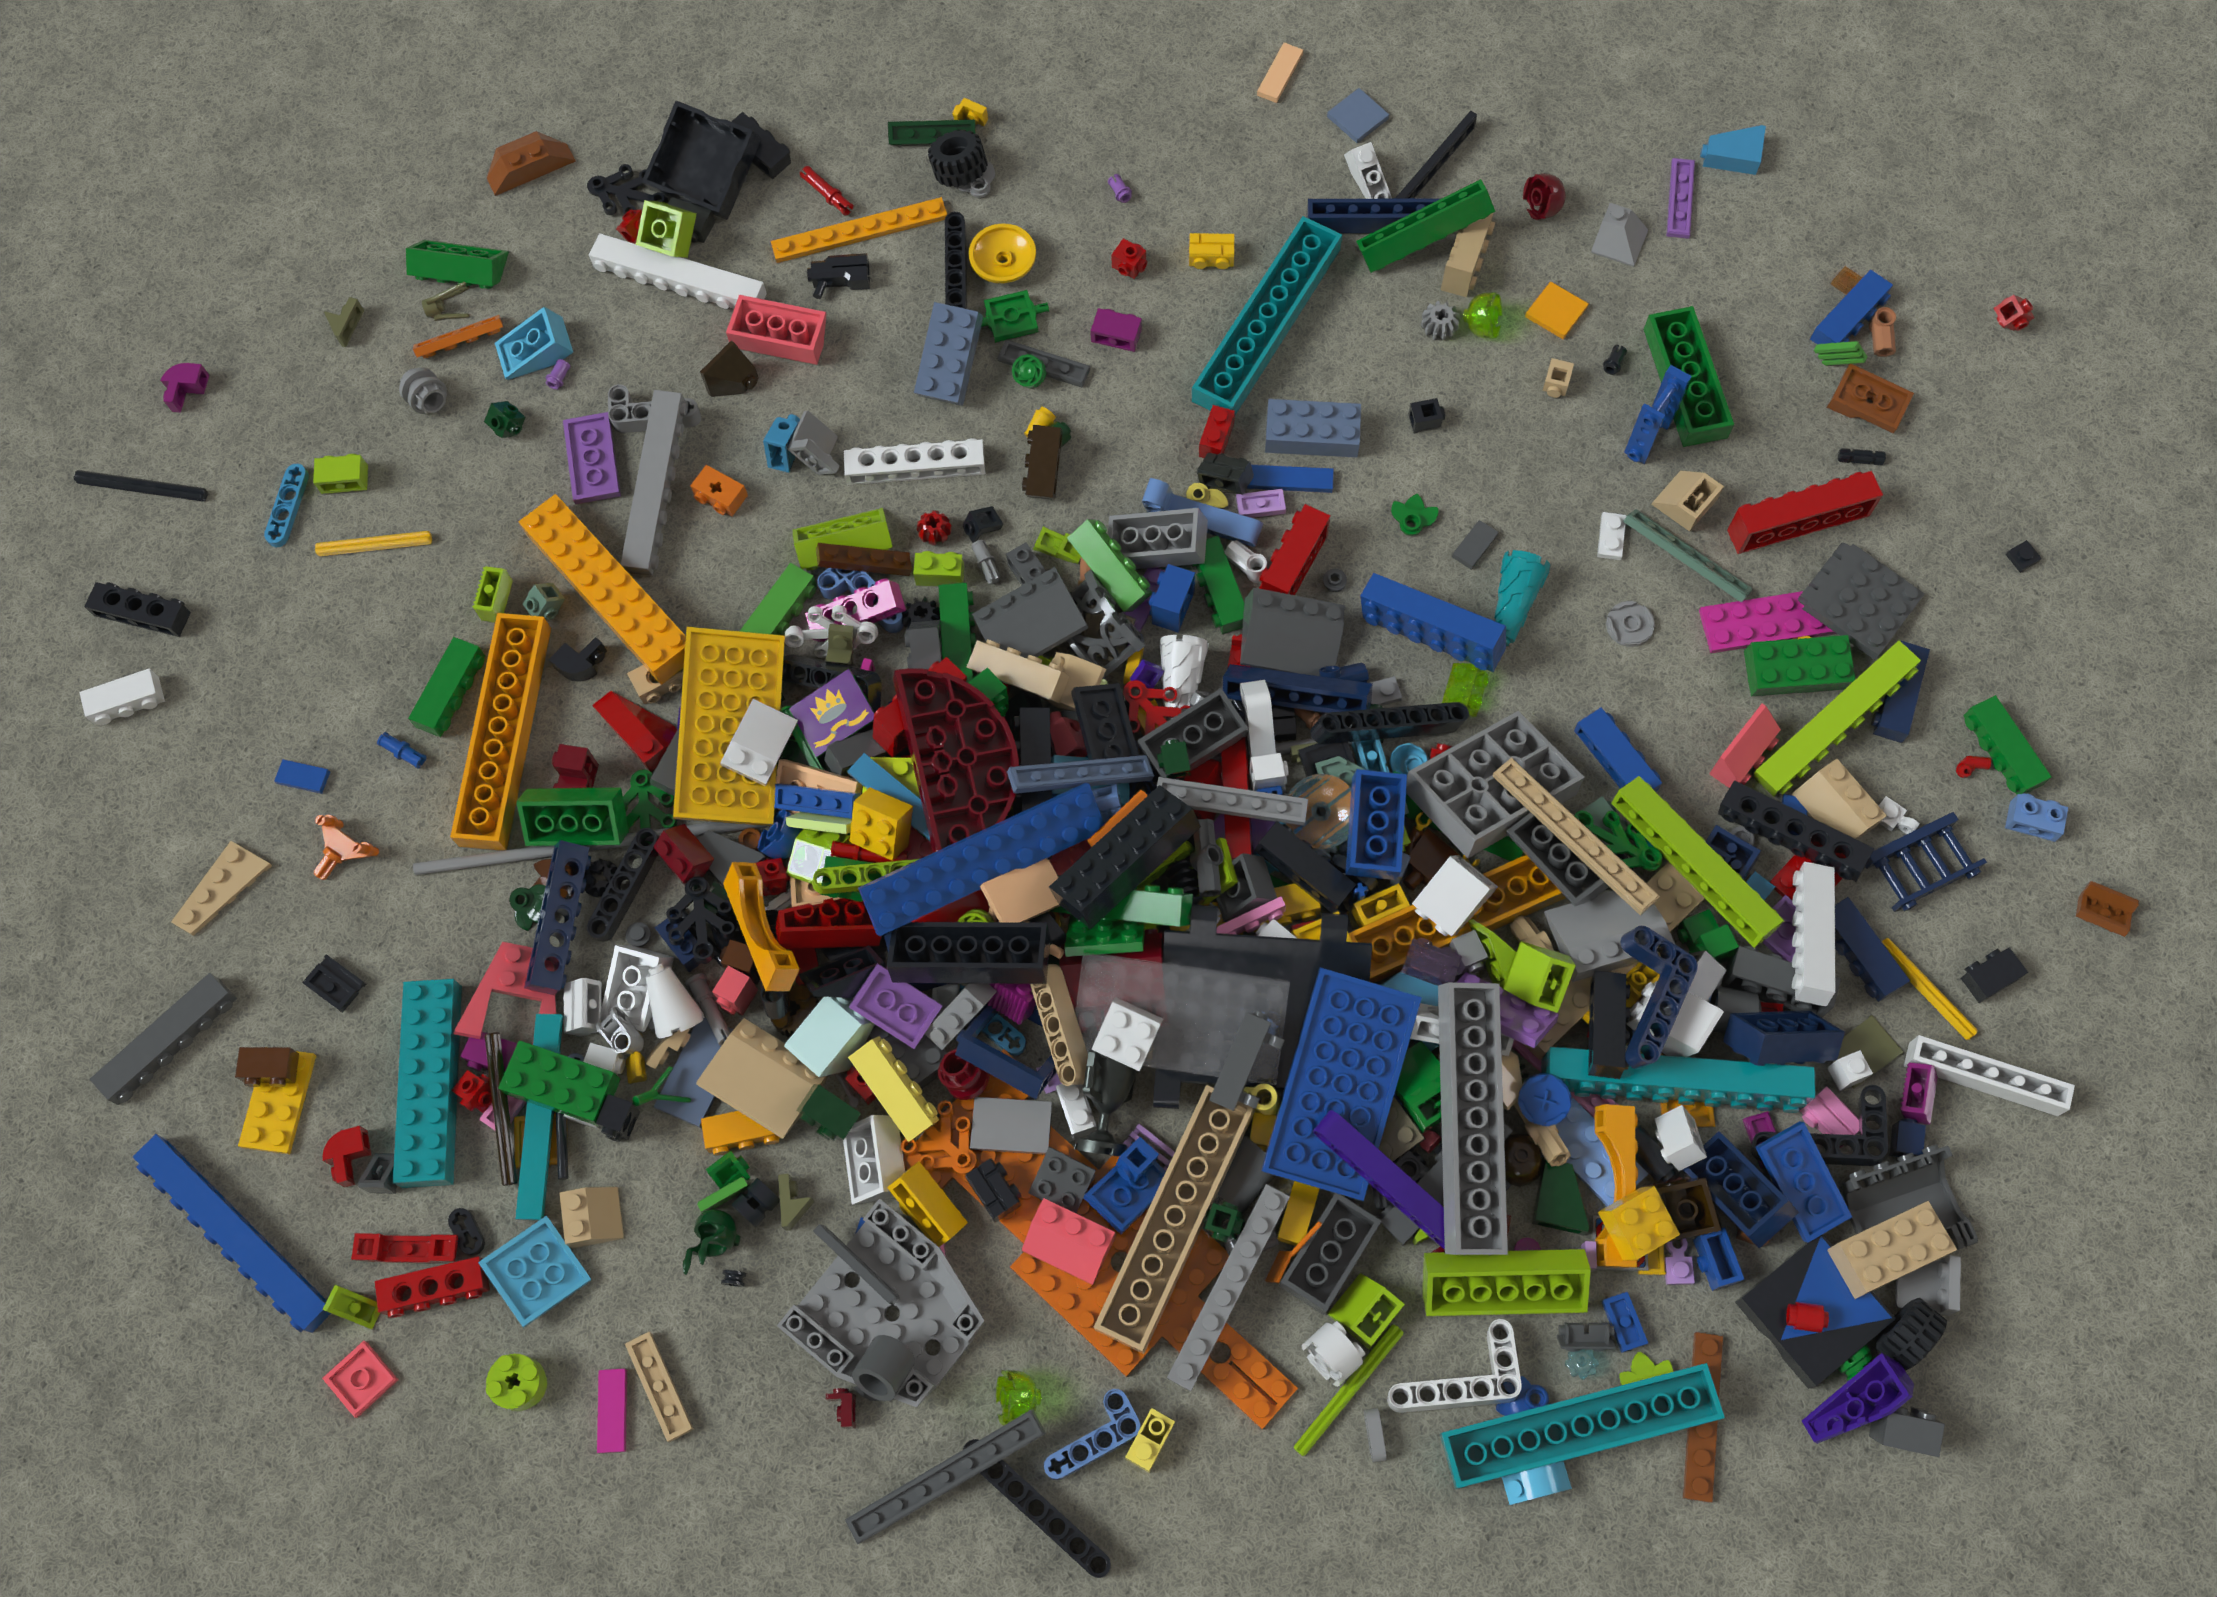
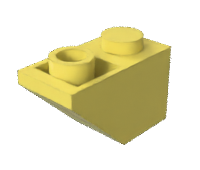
M1151 1408L1125 1459L1150 1472L1175 1421Z

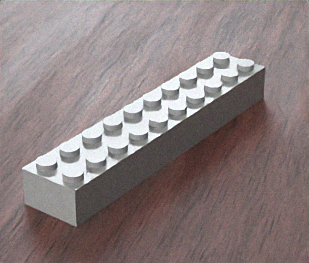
M1448 982L1438 985L1445 1254L1508 1255L1499 984Z

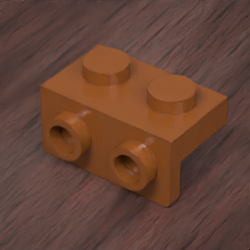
M2090 881L2078 898L2076 917L2125 937L2130 931L2132 913L2139 906V900Z

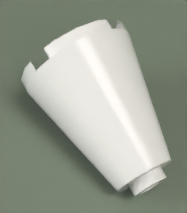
M660 964L648 970L650 974L646 976V983L657 1038L672 1036V1032L678 1030L680 1032L685 1031L703 1021L705 1016L670 967H664L663 964Z

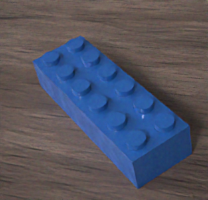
M1376 573L1372 574L1360 595L1363 618L1370 625L1384 627L1392 634L1406 636L1414 643L1428 645L1436 652L1450 654L1454 659L1472 663L1480 670L1494 672L1506 650L1505 625Z

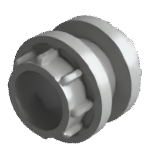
M420 367L410 369L400 379V395L417 413L429 414L438 412L446 403L447 388L430 369Z

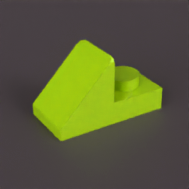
M334 1285L322 1309L369 1329H373L380 1315L377 1301L338 1285Z

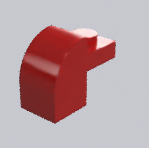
M361 1126L348 1128L337 1132L327 1141L323 1150L322 1160L329 1165H334L331 1168V1174L337 1184L343 1187L355 1185L351 1160L371 1155L368 1130Z

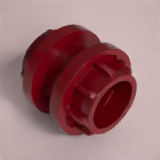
M956 1048L944 1055L938 1068V1077L953 1097L959 1100L973 1099L984 1092L988 1085L990 1074L955 1055Z

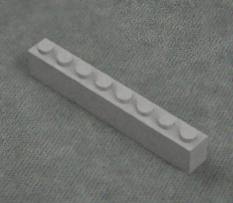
M654 390L621 559V566L628 573L653 576L654 569H657L659 565L657 552L658 547H661L663 544V533L661 531L662 526L666 525L667 511L665 510L667 503L671 501L672 492L670 484L671 481H674L676 475L674 462L675 459L679 458L680 447L678 441L679 437H682L684 433L682 420L688 411V403L681 393Z
M1267 1184L1265 1185L1167 1376V1379L1190 1392L1192 1391L1290 1196Z

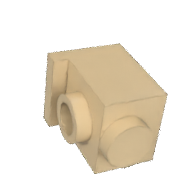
M1551 358L1542 391L1547 392V395L1553 398H1558L1560 395L1565 396L1574 363Z

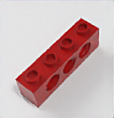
M478 1256L376 1280L375 1289L378 1312L388 1315V1318L403 1316L404 1311L414 1309V1312H422L431 1309L430 1305L440 1303L441 1306L455 1304L457 1298L466 1297L467 1300L482 1297L483 1292L490 1291L488 1277L478 1263L483 1258ZM463 1276V1285L455 1289L454 1283L456 1279ZM437 1282V1291L429 1295L430 1285ZM411 1288V1297L403 1301V1293Z

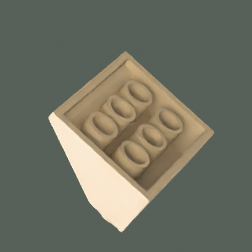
M743 1018L727 1037L697 1080L696 1085L783 1139L802 1114L796 1110L813 1084H819L824 1087L828 1076L818 1077L784 1047L785 1043Z

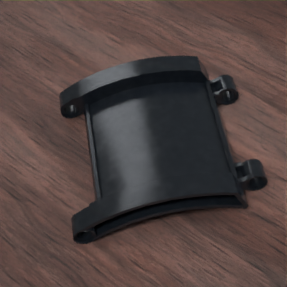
M1192 905L1190 931L1165 930L1163 968L1169 1025L1160 1026L1158 1033L1153 1108L1179 1109L1182 1082L1216 1085L1246 1012L1252 1014L1254 1009L1269 1015L1279 1025L1275 1030L1277 1032L1275 1036L1285 1041L1281 1049L1263 1043L1245 1087L1269 1084L1274 1089H1285L1319 968L1370 981L1372 943L1346 942L1348 915L1322 913L1320 940L1216 933L1218 906Z

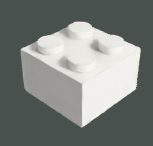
M1116 997L1109 1008L1092 1050L1140 1071L1163 1018Z

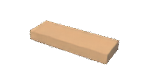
M1283 43L1257 91V96L1275 103L1278 102L1303 55V49Z

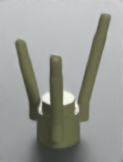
M466 282L457 284L433 297L422 300L426 316L428 318L433 316L435 321L468 318V313L442 314V311L445 310L443 301L468 290L469 287L466 286Z

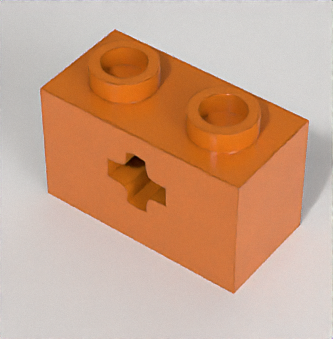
M705 465L690 485L694 498L699 503L712 505L713 509L721 515L726 513L733 517L748 496L743 484L708 465Z

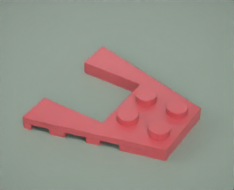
M502 942L455 1028V1035L480 1039L491 992L541 1001L539 1014H556L555 995L524 989L532 947ZM545 960L546 969L554 971V964L549 960Z

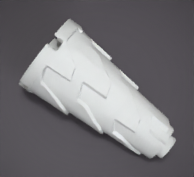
M1177 635L1163 636L1160 639L1161 667L1164 670L1161 676L1163 690L1167 687H1173L1177 691L1176 700L1169 703L1163 699L1164 707L1180 708L1184 705L1191 707L1193 705L1189 701L1194 692L1198 690V684L1201 683L1209 643L1203 638L1183 635V639H1176ZM1167 691L1165 693V696L1168 699H1172L1174 697V693L1172 691ZM1165 717L1166 721H1169V720H1171V719L1173 718V717Z

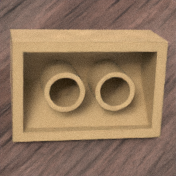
M1835 759L1819 770L1791 794L1808 811L1807 815L1856 840L1878 826L1887 816L1838 759Z

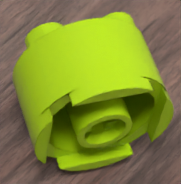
M508 1354L499 1357L491 1366L486 1378V1393L496 1405L512 1411H523L535 1406L541 1401L547 1389V1377L541 1364L535 1359L522 1354ZM515 1379L521 1381L519 1386L513 1384Z

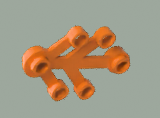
M944 1100L937 1106V1111L941 1116V1133L932 1125L924 1131L932 1141L915 1142L913 1139L908 1142L905 1139L901 1143V1149L908 1156L921 1152L945 1151L951 1157L934 1159L931 1155L926 1154L921 1156L919 1162L923 1165L926 1160H931L930 1166L924 1167L928 1172L934 1169L953 1168L956 1173L965 1175L975 1169L977 1165V1157L969 1149V1132L972 1129V1123L964 1116L956 1120L955 1127L959 1132L958 1149L951 1143L954 1107L949 1101ZM944 1106H949V1111L943 1113L942 1108ZM962 1122H967L968 1125L966 1128H959ZM908 1144H914L911 1150H906ZM962 1157L968 1158L965 1164H959Z

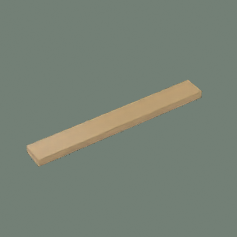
M1512 757L1493 773V777L1640 916L1659 900L1660 896Z

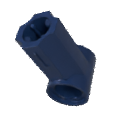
M1362 662L1343 667L1326 666L1319 669L1321 677L1365 683L1369 680L1368 671Z

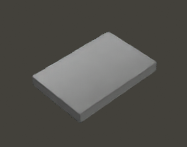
M975 1097L970 1149L1046 1155L1049 1148L1052 1102Z

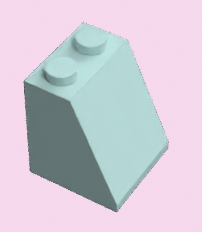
M823 997L784 1046L818 1077L849 1071L853 1064L848 1057L865 1044L875 1025L849 1008L853 1001L852 998Z

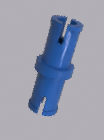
M384 732L383 735L381 734L377 740L378 746L393 753L394 757L398 760L403 759L417 769L426 761V755L411 748L408 742H401L387 732Z

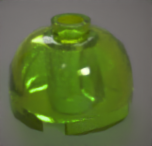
M1486 292L1476 295L1470 301L1468 309L1464 310V322L1468 324L1470 331L1477 337L1497 338L1499 336L1501 325L1496 327V324L1498 323L1499 316H1502L1500 295L1497 292Z
M1002 1370L1001 1373L1004 1376H998L996 1404L1000 1401L1002 1414H998V1420L1003 1426L1031 1409L1035 1412L1037 1405L1041 1404V1390L1036 1388V1384L1031 1376L1022 1371Z

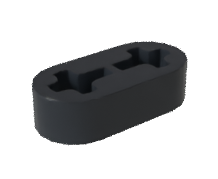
M464 1208L452 1211L449 1215L448 1223L453 1235H458L457 1244L461 1251L471 1256L482 1252L485 1240L473 1214ZM460 1214L464 1217H467V1219L464 1220V1224L467 1228L465 1230L461 1225L455 1224L459 1220L458 1216ZM467 1234H470L473 1239H478L475 1242L474 1249L466 1247L469 1243Z

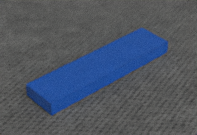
M1251 465L1254 475L1250 484L1247 485V489H1283L1284 491L1332 493L1333 468Z
M777 783L775 784L774 808L852 819L853 803L860 796V793Z

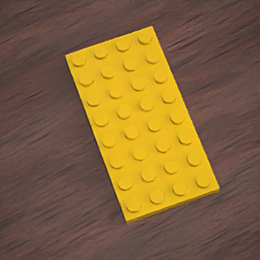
M696 627L686 628L673 819L762 826L773 825L777 764L765 787L721 766L720 762L753 699L780 711L785 636Z

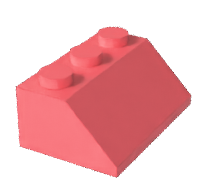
M1763 703L1759 706L1720 756L1710 772L1711 776L1728 788L1731 787L1734 780L1745 785L1752 776L1748 772L1752 767L1757 770L1765 760V757L1762 756L1767 749L1771 752L1779 741L1776 736L1781 729L1767 706Z
M1043 1198L1031 1222L1022 1251L1093 1285L1116 1235L1114 1231Z

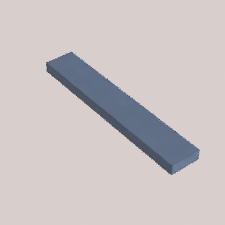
M1147 755L1009 767L1007 771L1014 793L1075 788L1084 783H1088L1090 786L1151 781L1154 777Z

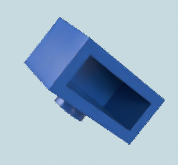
M1725 1227L1721 1228V1231L1699 1235L1693 1239L1699 1255L1697 1257L1699 1269L1702 1273L1705 1272L1712 1291L1737 1284L1744 1280Z

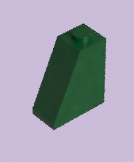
M1545 1159L1544 1167L1540 1174L1532 1224L1584 1236L1588 1233L1589 1224L1573 1165L1564 1163L1559 1167H1551Z

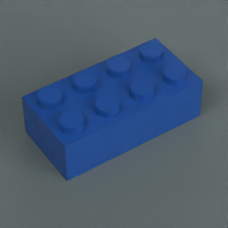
M1356 769L1352 777L1345 875L1396 880L1400 875L1407 774Z

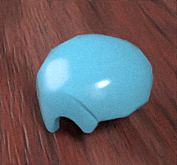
M1405 743L1397 746L1391 753L1390 765L1393 772L1396 771L1408 775L1410 770L1429 759L1422 748L1412 743Z

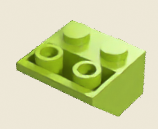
M1521 941L1505 982L1504 990L1533 1006L1558 1013L1576 965L1569 955Z
M1360 1273L1327 1315L1340 1323L1349 1334L1369 1350L1405 1304L1385 1287Z

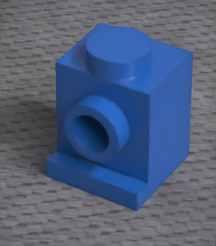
M1139 1137L1119 1157L1116 1166L1119 1167L1117 1171L1123 1179H1131L1136 1182L1156 1163L1159 1153Z

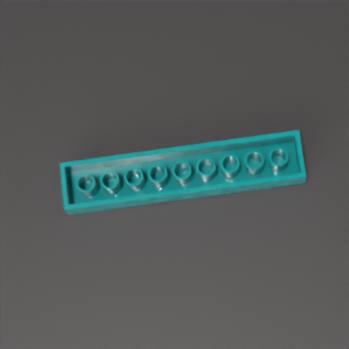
M1302 216L1192 387L1193 403L1210 411L1212 406L1216 405L1234 410L1235 415L1237 414L1340 252L1342 234Z
M1550 1047L1541 1060V1073H1549L1561 1078L1568 1085L1570 1092H1574V1095L1578 1097L1600 1094V1097L1604 1099L1624 1096L1630 1101L1650 1098L1656 1103L1678 1100V1103L1682 1105H1693L1695 1102H1702L1708 1107H1719L1721 1104L1731 1105L1733 1109H1745L1747 1106L1757 1107L1759 1111H1771L1773 1108L1783 1109L1785 1113H1798L1799 1110L1815 1099L1814 1067L1777 1064L1758 1066L1751 1062L1660 1055L1655 1063L1641 1069H1634L1629 1066L1628 1070L1623 1071L1620 1079L1588 1075L1589 1050Z
M1705 1363L1442 1432L1440 1437L1455 1489L1721 1420L1725 1416L1708 1365Z

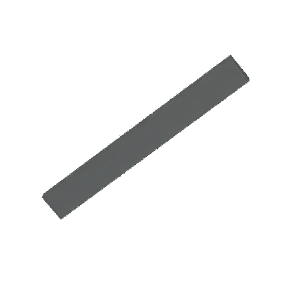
M1031 1409L845 1519L857 1545L1045 1435L1046 1432L1034 1410Z

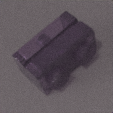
M1413 939L1409 945L1401 973L1437 986L1454 982L1462 956L1458 955L1452 948L1442 947L1441 949L1433 946L1432 942L1427 939Z

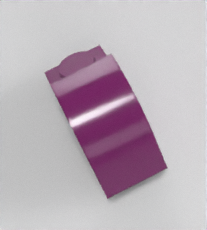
M176 364L163 374L160 381L167 388L163 399L172 412L181 413L186 393H205L209 373L202 364Z

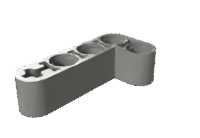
M617 384L611 387L608 392V416L614 429L619 433L646 431L652 401L633 403L626 386ZM684 398L688 403L687 415L683 416L682 424L684 428L696 426L702 418L695 400Z

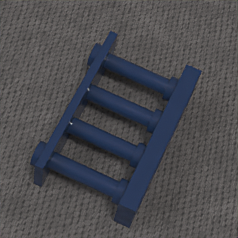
M1954 812L1873 851L1865 867L1869 869L1875 866L1876 869H1880L1899 898V901L1892 907L1894 912L1901 908L1904 912L1917 905V900L1965 876L1969 880L1982 872L1980 868L1987 863L1985 858L1972 863L1952 832L1954 830L1952 826L1959 820ZM1937 834L1943 837L1963 866V869L1951 874L1932 845L1931 837ZM1918 845L1919 848H1923L1942 877L1941 880L1930 885L1909 853L1911 852V847ZM1895 855L1897 858H1901L1921 890L1908 895L1888 864L1890 862L1889 858Z

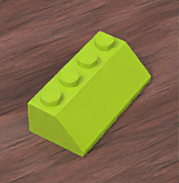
M883 508L792 530L800 568L806 570L819 568L816 555L818 543L889 550L888 548L893 547Z

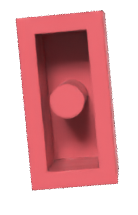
M728 966L712 992L717 998L716 1002L722 1006V1010L733 1016L735 1013L743 1016L758 989L749 976Z

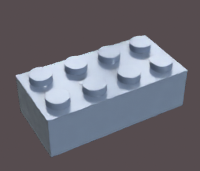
M934 302L914 389L915 394L963 406L982 325V314L978 311Z
M1268 399L1265 453L1357 458L1360 445L1361 404Z

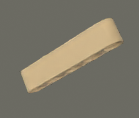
M1048 964L1047 984H1030L1060 1082L1065 1086L1083 1085L1088 1053L1063 972L1057 964Z

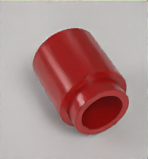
M1802 1302L1788 1304L1786 1312L1787 1326H1793V1329L1818 1333H1821L1823 1328L1828 1327L1829 1313L1824 1311L1823 1305Z

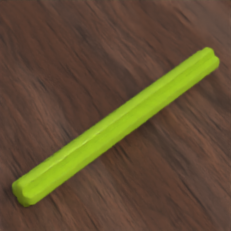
M1393 1324L1363 1360V1364L1349 1377L1294 1445L1295 1451L1301 1456H1305L1403 1336L1404 1332L1398 1326Z

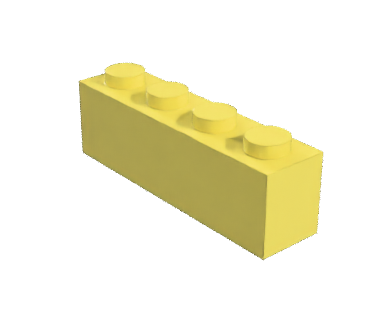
M878 1036L871 1039L848 1057L908 1142L939 1121L936 1108L924 1099L921 1087L909 1078L906 1066L894 1057L892 1047L888 1041Z

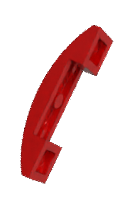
M355 1233L351 1260L422 1264L455 1262L458 1235L398 1236Z

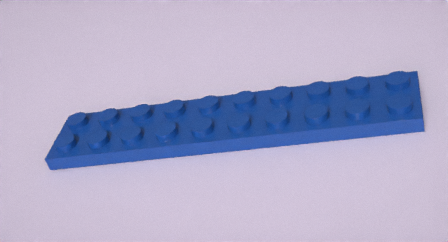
M1084 783L858 887L876 934L882 936L980 890L982 883L1014 869L1029 867L1092 837L1104 825L1090 784Z

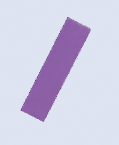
M1673 158L1671 161L1666 233L1668 237L1687 239L1690 237L1695 160Z

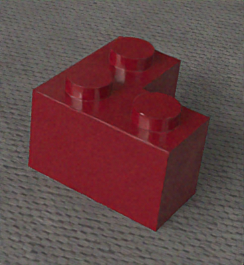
M559 744L557 752L555 751L552 757V765L559 774L558 782L554 784L553 788H593L599 764L588 748Z

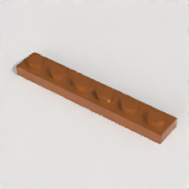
M1695 1332L1692 1367L1707 1363L1719 1398L1723 1336ZM1718 1420L1690 1427L1687 1430L1683 1499L1707 1503L1713 1502Z

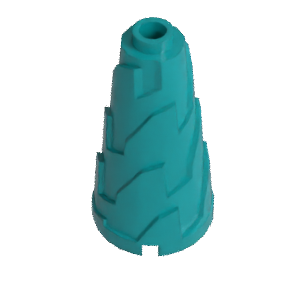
M1513 550L1511 556H1509L1510 553L1507 551L1502 559L1500 571L1502 575L1494 618L1495 622L1506 626V646L1515 642L1540 588H1543L1551 567L1547 560L1544 565L1540 563L1541 556L1526 551Z

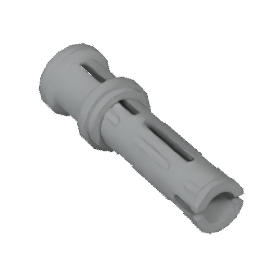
M703 973L696 974L685 982V986L688 990H691L695 998L694 1001L702 1009L719 1046H722L725 1040L723 1035L727 1039L731 1032L715 1003L716 996L707 984V976Z

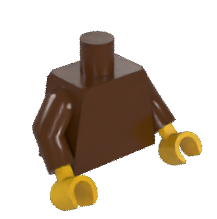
M1424 812L1416 816L1417 825L1413 826L1408 835L1411 843L1405 847L1406 851L1403 852L1411 857L1407 869L1410 873L1404 878L1403 883L1412 891L1421 882L1427 886L1450 856L1459 855L1428 828L1424 832L1423 828L1432 823L1430 818L1426 824L1421 822L1420 817ZM1463 855V859L1470 863L1469 858ZM1476 859L1471 865L1476 867L1479 865L1480 859Z

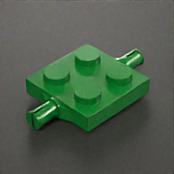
M1028 290L984 300L986 317H983L981 327L988 326L992 331L995 342L1038 333L1036 314L1049 312V306L1047 302L1034 305L1030 300Z

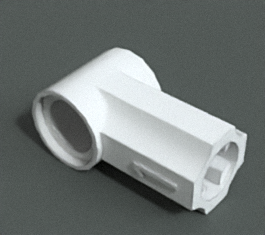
M1238 540L1232 541L1225 550L1228 561L1243 571L1251 582L1261 583V574L1267 568L1266 558L1261 554H1255ZM1254 567H1260L1261 569H1260V570H1253L1252 568H1254Z

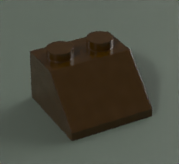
M1706 1177L1680 1179L1658 1184L1655 1187L1680 1233L1679 1236L1669 1242L1722 1230Z

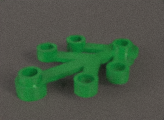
M645 769L638 770L632 775L630 779L631 788L623 796L626 812L628 805L637 795L639 803L627 816L629 829L639 818L641 829L651 828L650 815L661 822L664 828L676 827L677 820L673 819L672 814H665L649 802V793L659 799L664 807L669 808L674 805V796L651 785L650 779L653 774ZM644 777V778H645V782L642 783V784H639V783H638L639 779ZM667 796H670L671 800L665 803L664 799ZM668 819H673L670 825H665ZM645 841L644 846H649L653 842Z
M1581 810L1575 813L1574 816L1597 838L1610 844L1606 846L1615 855L1627 853L1633 856L1621 859L1629 868L1641 866L1647 871H1655L1661 866L1662 855L1660 851L1654 847H1649L1644 836L1631 823L1624 831L1620 823V816L1616 812L1608 811L1602 819L1603 824L1611 828L1614 835L1594 825L1593 817L1587 811ZM1628 838L1634 840L1637 847L1630 844Z

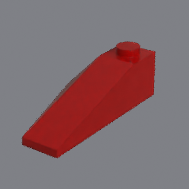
M613 691L608 692L592 705L594 709L650 772L655 770L675 736L677 728Z

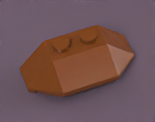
M535 131L496 148L487 180L494 195L497 196L576 161L566 143Z

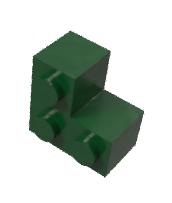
M813 1084L796 1110L802 1114L800 1117L802 1121L818 1128L817 1134L832 1141L835 1139L844 1140L861 1114L819 1084Z

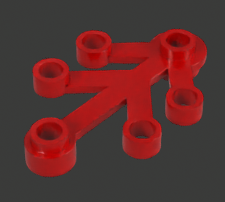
M1132 680L1123 689L1124 698L1130 703L1129 721L1135 722L1138 726L1137 729L1132 730L1133 734L1137 733L1140 729V722L1137 720L1139 705L1146 712L1145 735L1155 730V723L1158 727L1166 723L1167 721L1164 717L1174 718L1183 709L1190 708L1188 705L1180 708L1153 706L1147 699H1164L1169 703L1174 702L1177 698V691L1173 687H1167L1164 690L1146 688L1145 684L1139 680ZM1133 688H1138L1140 690V694L1138 696H1133L1131 694V690ZM1167 691H1172L1174 693V697L1172 699H1168L1165 696V693Z

